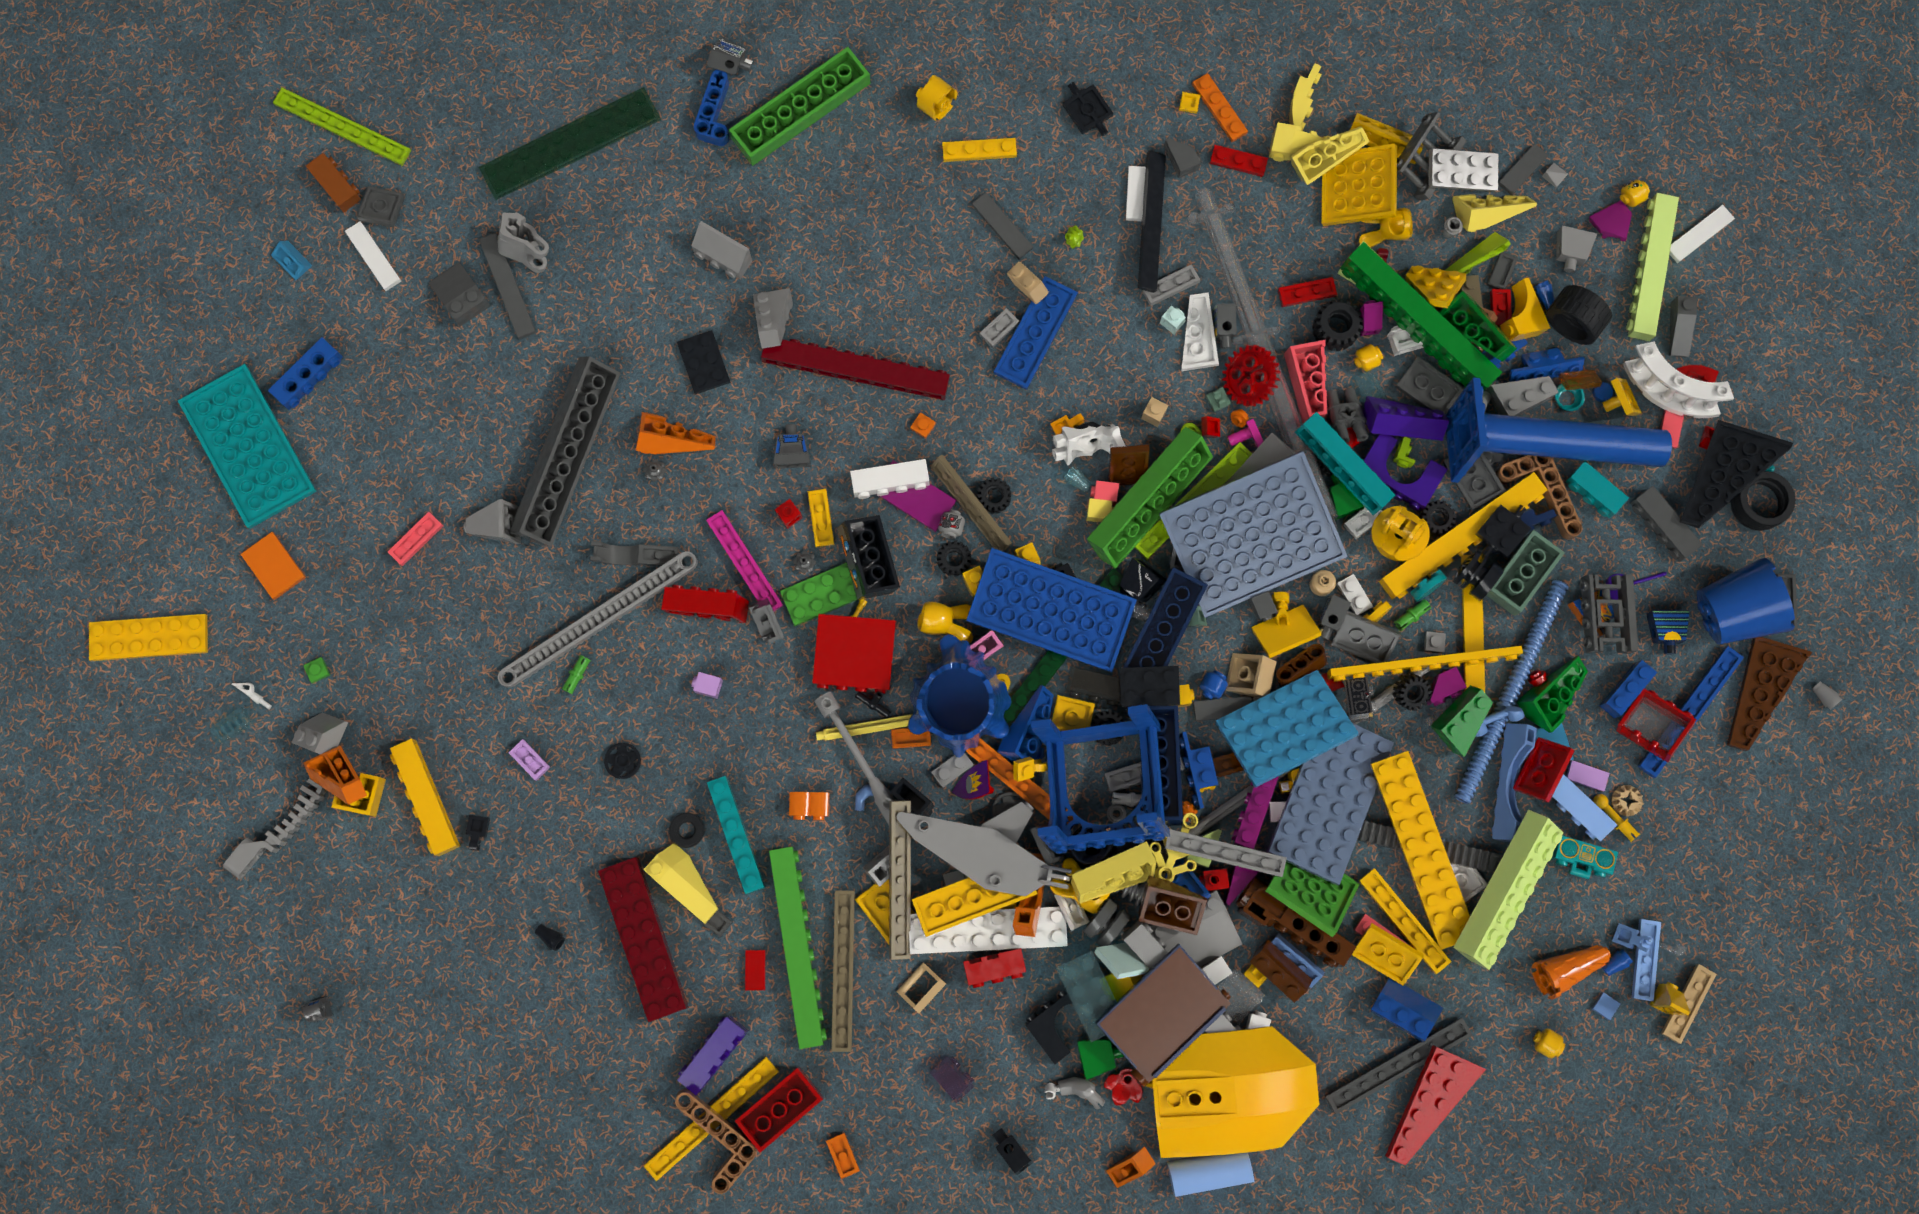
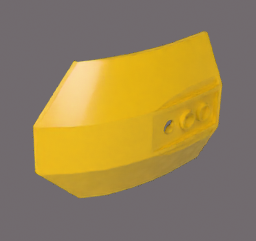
M1273 1026L1202 1033L1157 1078L1152 1080L1161 1158L1226 1155L1280 1148L1286 1144L1319 1106L1316 1063ZM1212 1092L1220 1093L1221 1101L1213 1103L1209 1098ZM1191 1094H1198L1201 1097V1101L1198 1104L1191 1103L1189 1100Z

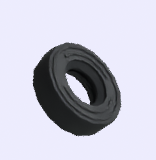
M689 812L675 816L669 827V835L672 841L684 848L697 845L703 839L705 832L702 820L697 815ZM687 822L694 826V833L689 838L682 837L679 832L680 826Z

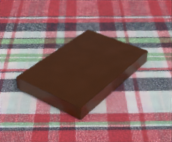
M1149 445L1111 447L1108 482L1119 483V485L1136 484L1140 477L1148 470Z

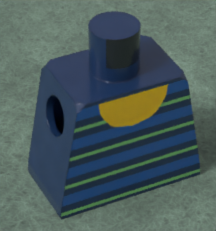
M1652 610L1648 612L1647 620L1653 644H1663L1665 655L1676 654V644L1685 642L1687 638L1689 611Z

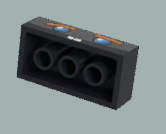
M880 515L847 520L837 527L857 600L892 594L900 588Z

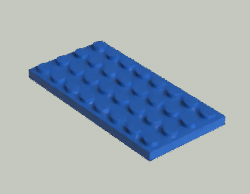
M991 548L966 621L1112 672L1137 599Z

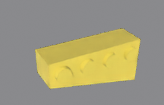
M1144 842L1086 869L1076 871L1072 874L1071 884L1081 904L1146 882L1148 876L1154 877L1156 860L1148 842Z

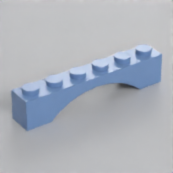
M1506 723V729L1503 734L1502 762L1499 769L1500 778L1496 791L1497 802L1494 808L1495 819L1492 827V839L1501 842H1511L1523 820L1517 807L1516 791L1513 789V786L1524 760L1535 747L1537 728L1528 724Z

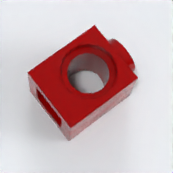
M788 499L775 509L776 515L787 529L802 519L801 512L791 499Z

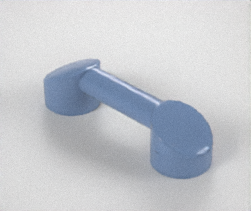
M1508 706L1503 710L1486 716L1475 737L1483 736L1488 732L1487 724L1506 716L1512 722L1521 720L1525 716L1523 710L1516 706Z

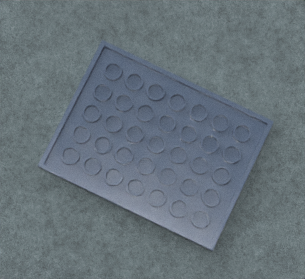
M1303 450L1159 513L1184 572L1208 584L1199 602L1205 618L1348 557Z

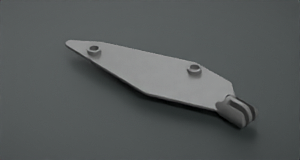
M899 812L896 816L900 824L915 841L984 889L1024 897L1044 885L1069 889V885L1051 882V879L1070 882V877L1053 874L1052 871L1071 874L1072 870L1047 865L997 830L905 812ZM921 823H926L928 828L926 830L921 829Z

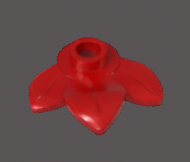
M1124 1068L1118 1074H1111L1104 1082V1088L1112 1090V1100L1116 1106L1126 1103L1129 1098L1139 1103L1142 1098V1086L1130 1073L1133 1070L1132 1068ZM1130 1076L1132 1079L1130 1081H1125L1124 1077Z

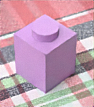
M698 672V676H694L692 681L693 691L718 699L723 680L716 676Z

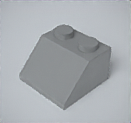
M320 713L299 725L292 743L315 753L323 754L338 747L348 722L325 713Z

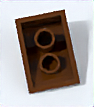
M1148 876L1139 907V922L1197 935L1207 898L1171 881Z

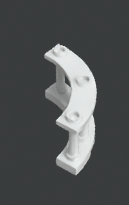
M1655 341L1636 345L1635 348L1640 358L1623 363L1629 379L1643 392V396L1660 408L1680 416L1684 414L1694 416L1693 418L1719 417L1721 413L1717 403L1734 399L1728 381L1704 382L1690 378L1677 371L1661 355Z

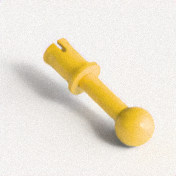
M1597 794L1593 797L1592 801L1599 808L1603 809L1618 825L1616 830L1619 829L1630 842L1635 839L1631 833L1636 838L1640 835L1628 822V818L1624 821L1608 804L1609 800L1604 794Z

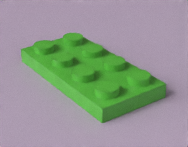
M847 563L780 591L795 627L817 618L819 614L829 613L857 601Z

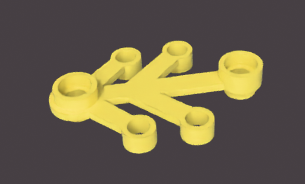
M1193 813L1183 815L1180 831L1188 833L1190 829L1195 828L1198 824L1197 816ZM1186 818L1191 819V825L1186 824ZM1164 837V846L1166 845L1167 837ZM1153 842L1149 845L1158 866L1155 871L1156 878L1165 879L1161 876V873L1165 871L1167 872L1165 880L1172 882L1175 875L1186 871L1192 872L1197 867L1194 860H1187L1184 862V865L1173 867L1177 859L1189 856L1190 854L1166 849L1168 859L1165 863L1160 852L1161 845L1158 842ZM1154 844L1158 847L1157 852L1152 850ZM1188 862H1191L1193 864L1192 869H1188Z

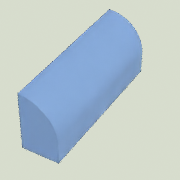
M1248 1152L1197 1156L1167 1162L1172 1191L1175 1197L1255 1182Z

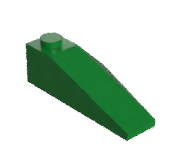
M1575 656L1549 675L1543 684L1531 688L1517 701L1525 717L1549 733H1552L1564 721L1566 717L1564 713L1567 707L1572 705V697L1575 691L1580 689L1588 672L1580 657Z

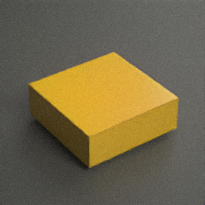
M1182 92L1179 111L1197 114L1200 95Z

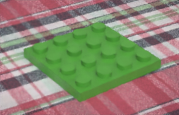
M1286 862L1283 877L1273 875L1265 891L1333 937L1337 933L1360 884L1344 874L1340 885H1335Z

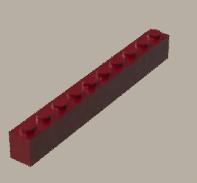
M782 339L780 346L763 348L761 354L763 363L944 401L950 381V374H947L944 370L932 371L925 366L912 367L906 362L893 363L887 358H881V360L874 359L873 356L863 354V356L855 355L852 351L845 350L841 352L833 347L822 348L815 343L802 344L796 339H790L789 341Z

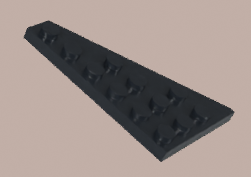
M1718 420L1680 523L1695 528L1703 526L1791 449L1793 443Z

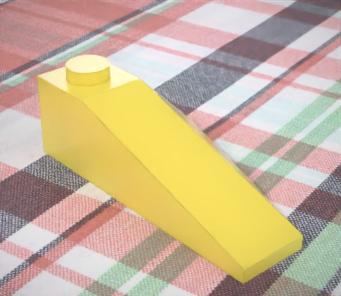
M1278 122L1272 135L1269 158L1279 162L1291 160V156L1306 145L1329 138L1330 136L1319 137L1315 131L1307 133L1301 131L1302 127Z
M673 843L658 853L643 870L706 924L716 913L718 907L692 863L693 861L690 856L677 844Z

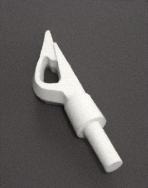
M252 683L231 684L257 704L260 703L267 709L272 707V705L263 700L261 695L254 692V685ZM243 685L250 686L249 690L244 689Z

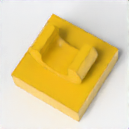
M1252 964L1243 973L1257 988L1267 979Z

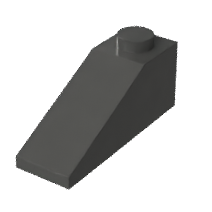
M1677 296L1671 302L1670 356L1689 357L1697 316V297Z

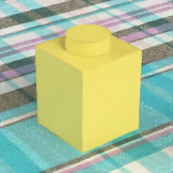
M1090 498L1086 521L1102 522L1114 509L1112 501Z

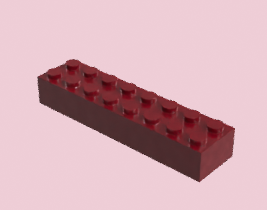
M634 857L598 870L647 1021L652 1022L688 1009L689 1006L639 858Z

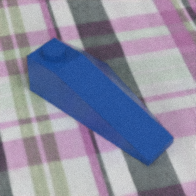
M1043 685L1039 686L1009 728L1008 735L1002 739L998 752L1012 763L1027 757H1031L1034 760H1042L1045 748H1041L1042 741L1031 729L1032 721L1049 719L1051 715L1054 695Z

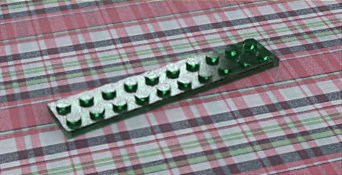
M643 87L480 166L479 169L495 200H498L660 121L661 118Z

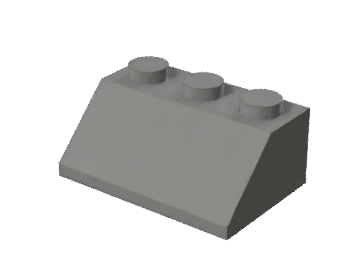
M702 221L699 223L691 245L694 255L701 260L706 259L710 261L709 264L716 269L722 268L731 278L737 277L741 279L752 263L749 248Z

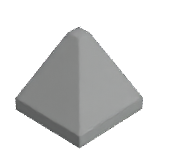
M1553 163L1542 177L1557 188L1568 173Z

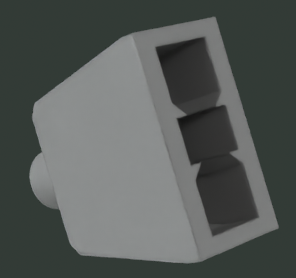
M1562 226L1557 231L1556 260L1565 262V272L1574 273L1576 265L1582 266L1587 261L1597 233Z

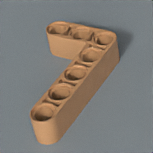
M1527 455L1502 465L1496 471V475L1502 484L1515 481L1535 472L1548 489L1543 495L1549 509H1554L1557 515L1554 521L1564 539L1571 540L1582 532V524L1552 457H1540L1544 461V464H1540L1537 460V457L1540 456ZM1520 464H1524L1527 471L1522 470ZM1502 471H1508L1509 477H1505ZM1545 474L1551 477V482L1545 479ZM1553 491L1558 493L1559 499L1553 496ZM1560 509H1564L1567 516H1563L1560 513ZM1568 526L1574 529V534L1568 531Z
M682 1089L676 1095L675 1104L677 1108L732 1152L712 1177L713 1191L717 1194H724L754 1159L756 1148L746 1135L688 1089ZM687 1095L690 1098V1102L682 1104L679 1102V1098ZM698 1108H703L706 1114L698 1117L694 1112ZM713 1121H719L721 1127L715 1130L710 1127V1124ZM733 1133L737 1136V1139L734 1142H728L726 1136ZM745 1146H750L753 1149L748 1155L741 1152ZM732 1162L739 1164V1168L735 1171L728 1168ZM723 1178L727 1183L723 1187H718L715 1184L717 1179Z

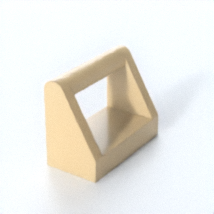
M923 962L896 992L912 1008L920 1013L946 983ZM927 971L937 980V983L916 1005L905 993Z

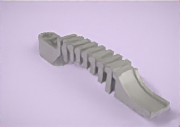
M309 777L307 782L316 787L317 790L314 791L310 787L301 786L300 790L312 797L309 799L306 796H298L297 799L306 805H294L293 808L298 810L299 813L290 812L288 816L293 820L284 819L281 822L287 827L284 828L283 826L276 825L274 829L278 834L267 831L265 835L268 837L265 841L253 842L250 838L244 839L228 857L223 867L236 878L241 879L266 849L277 853L280 849L276 846H285L286 840L291 839L295 831H299V826L306 823V818L308 816L311 817L312 811L319 807L318 803L325 799L324 795L327 790Z

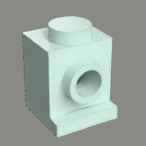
M1170 306L1161 317L1160 324L1172 334H1175L1185 323L1186 317L1179 308Z

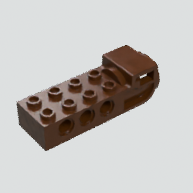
M1255 876L1249 882L1236 902V905L1239 906L1238 913L1259 927L1266 925L1271 927L1274 924V929L1282 934L1288 933L1291 935L1290 940L1298 945L1304 944L1307 946L1306 950L1310 954L1323 957V962L1331 968L1345 966L1356 949L1355 945L1337 933L1331 937L1267 893L1265 890L1268 884ZM1250 905L1259 910L1257 915L1248 910ZM1294 919L1298 922L1297 929L1293 927ZM1311 931L1315 935L1313 941L1309 937ZM1328 942L1331 945L1330 952H1328L1326 949V945Z

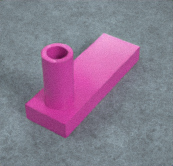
M1254 419L1246 422L1247 428L1227 436L1231 446L1250 438L1253 439L1257 448L1264 442Z

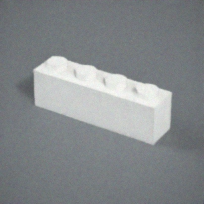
M926 459L850 471L854 497L859 499H866L874 494L885 496L892 491L903 493L911 488L922 490L926 486H930Z

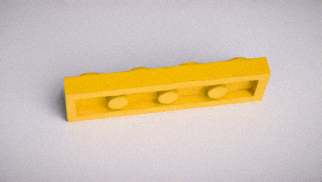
M1016 138L942 142L943 162L1017 158Z

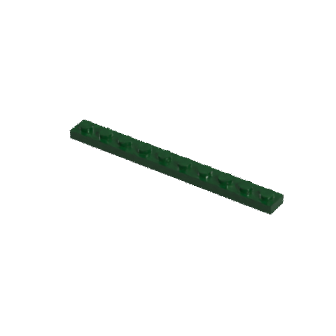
M1112 569L1099 586L1119 593L1122 589L1120 583L1123 575ZM1048 651L1011 698V706L1004 713V719L1009 728L1039 686L1043 685L1045 687L1068 657L1052 651Z

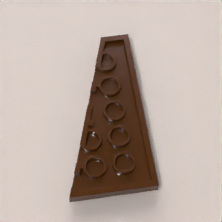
M1764 637L1753 638L1727 746L1743 751H1748L1760 734V730L1788 691L1797 673L1802 669L1804 662L1812 654L1811 651Z

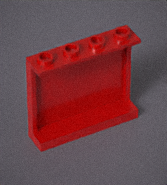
M819 614L812 683L817 684V688L828 689L829 685H835L837 690H848V687H856L855 691L867 692V688L875 689L874 693L881 692L886 694V690H891L897 621Z

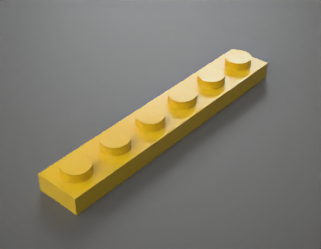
M1375 868L1358 880L1410 945L1424 954L1423 960L1434 974H1438L1451 963V960Z

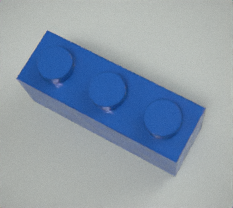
M1643 660L1634 663L1599 706L1613 718L1622 716L1657 672Z

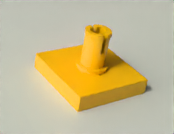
M1622 378L1612 380L1611 383L1617 396L1602 402L1606 412L1622 406L1625 414L1628 416L1641 414L1642 412L1627 380Z

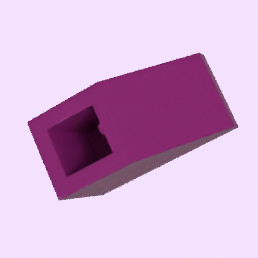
M1375 300L1367 301L1359 310L1362 314L1360 318H1363V328L1360 332V337L1379 334L1382 330L1383 303L1376 302Z
M1457 667L1435 676L1431 687L1432 693L1428 695L1431 698L1426 701L1427 705L1433 703L1435 706L1446 702L1444 698L1451 695L1453 699L1462 694L1461 690L1467 688Z

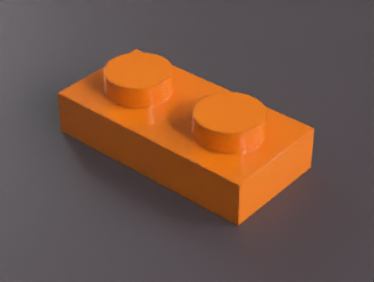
M845 1132L826 1140L841 1179L860 1171Z

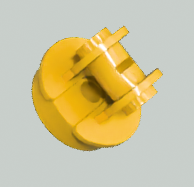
M1400 505L1387 508L1376 517L1372 525L1371 536L1377 550L1384 557L1394 561H1407L1419 556L1425 550L1429 542L1430 531L1427 521L1423 518L1420 519L1416 514L1407 511L1406 507ZM1395 534H1398V535L1401 536L1403 539L1397 538V537L1395 536Z

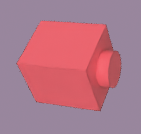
M1096 480L1095 486H1091L1090 497L1112 501V505L1115 506L1119 483Z

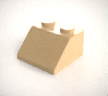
M1232 653L1226 680L1228 687L1225 691L1251 697L1258 696L1259 698L1270 694L1276 661L1264 655Z

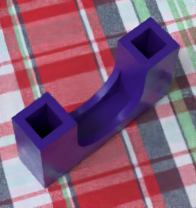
M1378 434L1363 459L1364 462L1395 494L1394 499L1398 501L1403 500L1408 503L1411 509L1422 511L1448 469L1430 460L1416 482L1411 484L1398 483L1390 477L1386 467L1388 456L1398 440L1390 435Z

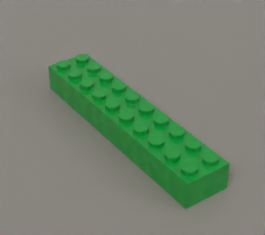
M1365 242L1340 267L1343 275L1348 279L1351 278L1360 291L1369 295L1370 300L1382 302L1385 315L1392 317L1397 322L1396 324L1399 328L1406 330L1414 342L1419 343L1421 341L1424 351L1428 355L1433 356L1438 361V364L1443 369H1447L1451 373L1452 378L1457 382H1461L1465 388L1472 378H1480L1481 386L1486 390L1501 375L1502 371Z

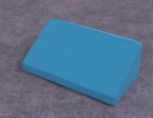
M279 241L271 254L294 280L301 277L312 266L289 241Z

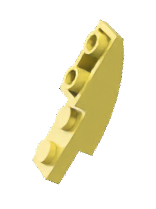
M1316 63L1308 78L1300 76L1291 100L1289 122L1291 125L1302 127L1301 131H1303L1306 125L1303 122L1305 117L1309 118L1313 110L1310 107L1313 101L1310 98L1314 92L1312 86L1314 83H1318L1322 75L1319 73L1321 66Z

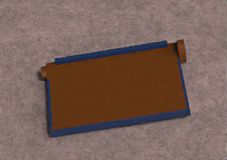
M1177 944L1102 1015L1095 1024L1131 1063L1134 1069L1130 1073L1145 1087L1154 1078H1157L1226 1011V1008L1231 1004L1228 1001L1231 996L1224 989L1220 991L1182 946Z

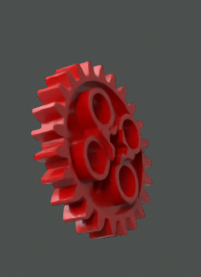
M1246 345L1245 348L1239 347V352L1233 351L1234 358L1228 357L1230 364H1224L1227 370L1222 371V373L1226 374L1222 381H1227V384L1223 388L1229 389L1226 394L1232 395L1231 400L1237 401V404H1243V406L1248 407L1249 405L1255 407L1256 403L1262 405L1263 400H1269L1268 394L1274 395L1272 388H1278L1275 381H1280V379L1276 377V374L1281 373V371L1275 368L1279 366V363L1273 362L1276 357L1270 356L1271 351H1265V347L1257 345ZM1264 373V380L1262 381L1261 376Z

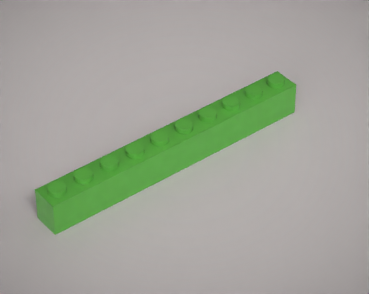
M794 847L769 850L799 1049L821 1046L827 1040L826 1029L821 1027V1020H824L823 1009L818 1007V1000H821L820 990L815 988V981L818 980L817 970L812 968L811 962L815 960L813 948L809 949L808 941H812L811 931L806 929L805 921H809L807 909L803 910L802 904L806 899L804 889L800 890L799 884L803 880L801 870H797L796 865L797 862H800L798 850L794 851Z

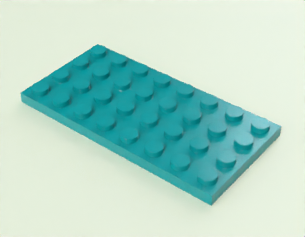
M246 364L239 366L178 400L179 405L248 529L317 492Z

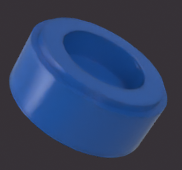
M1606 382L1598 383L1593 388V397L1599 402L1610 399L1613 395L1612 386Z

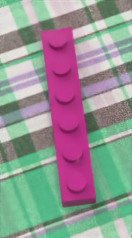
M723 510L706 520L756 600L759 602L768 598L773 611L781 608L783 604Z

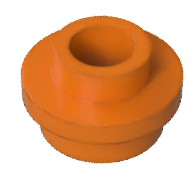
M1242 409L1234 410L1230 415L1232 423L1238 427H1244L1249 419L1248 414Z

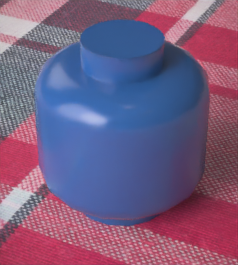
M1216 670L1207 672L1199 684L1200 689L1203 691L1202 695L1209 700L1221 698L1228 687L1227 677Z

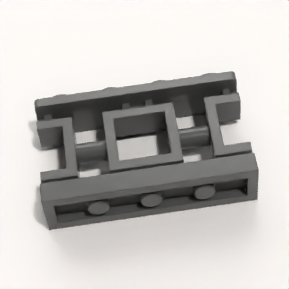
M1588 574L1581 577L1579 588L1582 591V627L1584 628L1585 635L1583 645L1586 653L1603 652V643L1616 644L1617 653L1630 654L1639 651L1633 575H1615L1611 577L1612 584H1599L1598 575ZM1594 590H1602V599L1595 600ZM1610 590H1618V600H1611ZM1601 605L1613 606L1614 622H1602ZM1597 628H1605V638H1597ZM1613 628H1620L1621 638H1613Z

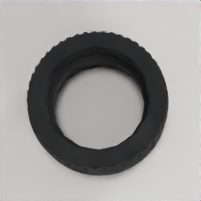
M1765 471L1731 500L1730 503L1732 513L1738 522L1751 530L1763 531L1772 529L1786 521L1795 508L1796 499L1794 489L1786 478L1775 472ZM1761 484L1767 486L1775 493L1778 499V510L1774 517H1761L1751 509L1748 504L1747 493L1752 485Z

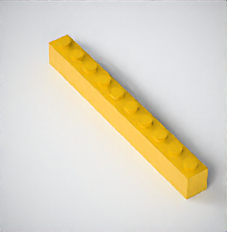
M1533 472L1427 546L1419 556L1407 560L1378 582L1392 600L1396 597L1401 599L1409 593L1407 591L1408 588L1413 586L1415 589L1424 577L1428 575L1431 578V575L1438 571V567L1441 565L1446 567L1454 561V556L1458 554L1461 557L1468 552V546L1471 544L1476 546L1483 540L1475 534L1500 505L1513 513L1519 505L1523 506L1522 509L1525 507L1528 510L1530 508L1528 504L1531 502L1536 504L1545 498L1543 494L1548 489Z

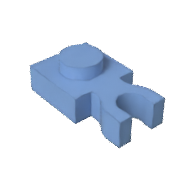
M1619 923L1612 942L1633 949L1634 945H1636L1640 950L1647 952L1648 948L1643 947L1642 942L1644 940L1651 942L1652 938L1638 936L1639 930Z

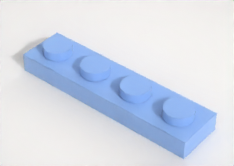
M1639 919L1638 930L1640 932L1638 936H1648L1652 938V941L1644 940L1642 942V946L1648 948L1647 952L1640 950L1636 946L1631 998L1654 1001L1661 922Z

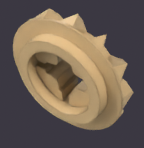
M1631 785L1620 786L1612 794L1613 808L1623 816L1637 814L1641 811L1640 809L1644 804L1643 795L1640 794L1637 788ZM1629 795L1630 799L1635 802L1627 806V802L1621 799Z

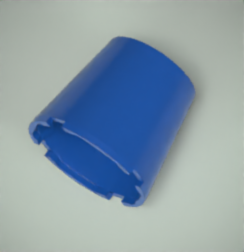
M1758 559L1697 591V607L1704 620V628L1717 644L1779 634L1794 629L1795 626L1793 623L1791 624V621L1795 620L1789 593L1782 577L1775 575L1773 571L1775 566L1769 559Z

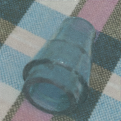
M1072 466L1063 477L1066 483L1084 493L1092 485L1078 467Z

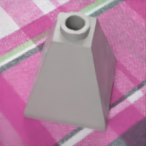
M498 499L467 517L466 522H464V531L477 537L521 544V536L509 531L519 506L503 499Z
M1027 801L1024 803L1020 802L983 823L980 827L997 830L1017 843L1033 814L1034 808Z

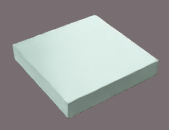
M1127 943L1097 947L1094 952L1117 979L1147 974L1150 969Z

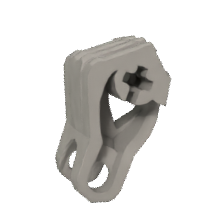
M517 212L502 213L497 241L498 252L505 257L523 263L535 273L543 272L547 267V259L545 257L549 252L547 242L537 234L533 226L526 223L524 216ZM525 234L528 237V240L522 239ZM537 259L542 265L536 266L533 260Z

